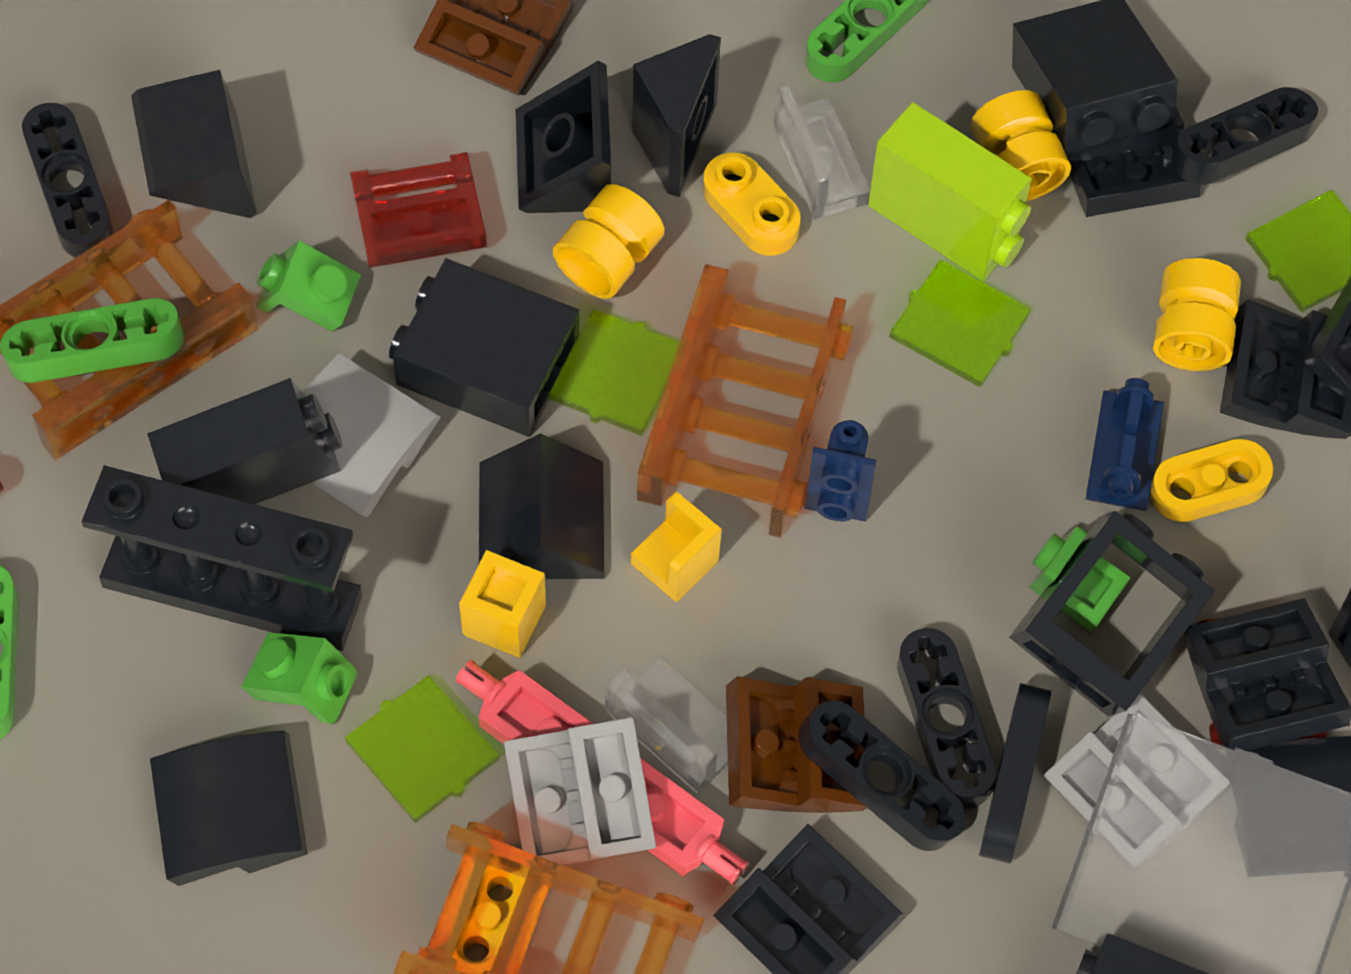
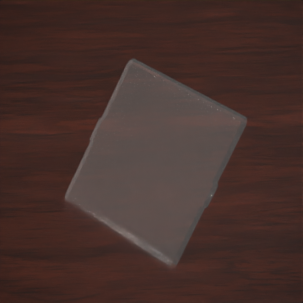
M1128 713L1052 929L1101 947L1106 934L1110 933L1209 974H1320L1351 885V793L1273 765V761L1263 758L1255 752H1247L1239 748L1232 750L1142 716Z

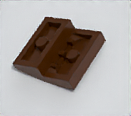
M437 0L413 48L422 55L519 96L550 51L574 6L572 0Z
M739 676L726 685L729 806L808 813L865 810L867 808L804 754L798 739L799 728L803 720L823 702L832 700L844 702L864 717L863 687L810 677L804 678L795 686ZM830 723L825 727L826 731L822 737L827 743L832 745L837 740L841 730L833 723ZM859 744L846 760L852 765L866 749Z

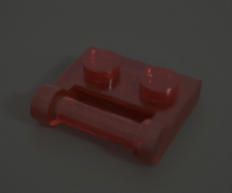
M467 152L449 155V161L382 173L369 175L368 169L350 172L351 186L369 268L487 247L485 227ZM454 184L455 187L446 190L428 192L423 194L405 196L377 202L374 201L375 197L393 195L398 193L416 191L444 185Z

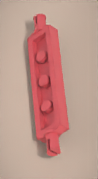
M470 660L465 664L466 670L462 667L456 677V683L461 684L484 701L479 714V727L503 744V741L565 731L569 728L593 724L521 670L499 681L478 666L475 661ZM641 759L656 848L649 849L648 851L683 877L704 863L729 881L732 886L739 881V876L742 877L747 870L749 862L719 842L724 828V818Z

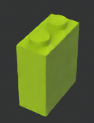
M912 102L877 141L868 206L984 282L998 264L1003 268L1009 266L1024 243V237L1020 236L1019 233L1032 208L1027 204L1032 178Z

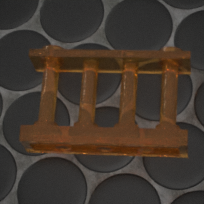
M170 200L165 201L154 209L139 212L129 221L127 226L0 305L1 342L5 332L13 325L26 320L76 312L74 310L75 306L102 289L105 290L115 304L144 300L126 279L125 275L154 257L196 307L195 311L181 319L185 331L183 345L175 354L166 359L94 372L92 377L70 391H62L53 379L34 383L23 382L42 405L41 409L32 414L42 445L55 461L258 330L253 299L238 282L223 293L214 292L177 248L175 243L183 239L177 209ZM157 326L151 327L150 334L157 332ZM90 333L80 340L77 347L92 349L102 343L94 333Z
M705 264L638 470L637 500L661 506L667 486L678 487L680 482L757 501L772 505L769 535L781 538L787 516L798 519L802 508L807 482L800 481L798 478L833 360L845 361L849 349L853 325L844 323L847 300L838 297L834 298L827 325L736 302V296L727 293L729 270ZM730 325L819 348L812 374L807 376L720 353L719 346L712 345L717 329L727 331ZM713 377L802 399L804 401L796 428L703 405L704 399L696 397L701 380L711 382ZM700 429L788 452L780 481L687 458V451L679 449L684 432L695 434L696 430Z
M468 822L465 829L451 824L446 837V849L463 855L428 946L420 947L417 955L402 950L393 974H465L455 970L458 961L452 956L487 865L525 878L491 971L484 970L482 974L519 973L550 889L588 902L562 974H591L613 912L651 926L634 974H663L676 935L695 942L705 918L692 914L694 906L677 896L657 892L655 898L651 899L504 843L505 834L490 826L478 822Z

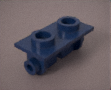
M1130 378L1125 381V386L1121 387L1117 393L1103 391L1085 500L1147 511L1164 405L1163 401L1154 400V394L1149 390L1150 384L1140 378Z
M854 420L839 422L831 431L827 449L813 448L805 509L817 511L824 518L833 521L845 522L854 519L866 522L877 460L865 458L868 432L862 424Z

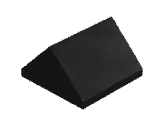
M715 35L703 36L633 64L632 131L667 193L680 197L717 105L721 37Z
M599 60L515 109L519 210L525 213L583 212L606 185L611 184L607 65Z
M220 69L140 88L131 95L149 196L246 218H252L257 213L237 112Z
M540 433L479 462V563L487 550L545 573V579H604L603 461Z

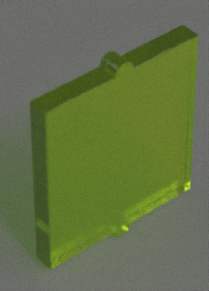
M1332 189L1248 232L1245 240L1268 268L1267 277L1271 281H1278L1301 313L1342 292L1351 276V213Z
M940 259L920 289L912 290L909 293V305L891 329L889 338L972 384L981 387L1001 356H1009L1011 354V342L1030 315L1031 309Z
M593 309L549 394L550 400L589 415V419L593 423L603 420L642 436L684 352L685 344L646 330L643 322L638 321L631 324Z
M429 675L393 702L384 700L380 705L381 711L345 737V742L414 823H417L451 796L461 797L464 793L465 785L499 760L498 753Z

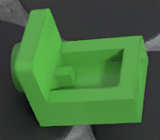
M299 240L280 255L276 253L271 254L264 263L257 278V285L262 287V291L256 308L268 313L281 304L333 332L343 324L361 274Z
M1077 525L1063 539L1054 533L1032 562L1041 571L1029 588L1038 595H1041L1058 577L1088 532ZM1101 556L1060 611L1091 632L1098 626L1131 577Z
M268 632L241 687L255 700L301 705L321 723L334 724L351 691L358 672L325 638Z

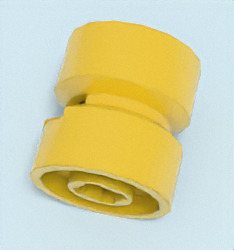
M1017 90L1002 94L979 108L972 117L970 128L976 142L1032 178L1027 201L1037 199L1052 192L1070 175V162L1058 136L1052 133L1053 124L1038 93L1030 90Z
M616 184L606 185L583 211L586 220H576L553 246V257L566 277L582 290L601 299L612 298L633 274L635 263H641L664 236L663 223L652 206L633 191Z
M1204 258L1182 259L1171 263L1164 269L1159 298V307L1163 314L1156 320L1153 350L1156 357L1165 364L1188 371H1211L1222 368L1230 362L1236 330L1234 318L1238 311L1241 279L1235 270L1216 260Z

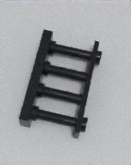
M103 466L81 521L85 528L115 535L99 576L102 588L272 633L325 638L337 650H344L362 599L361 585L338 579L353 538V530L125 470Z

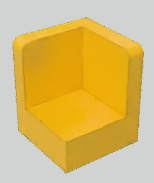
M674 492L666 500L665 521L631 553V565L677 603L719 562L722 529L681 494Z
M486 550L459 602L463 635L521 658L546 607L545 573Z

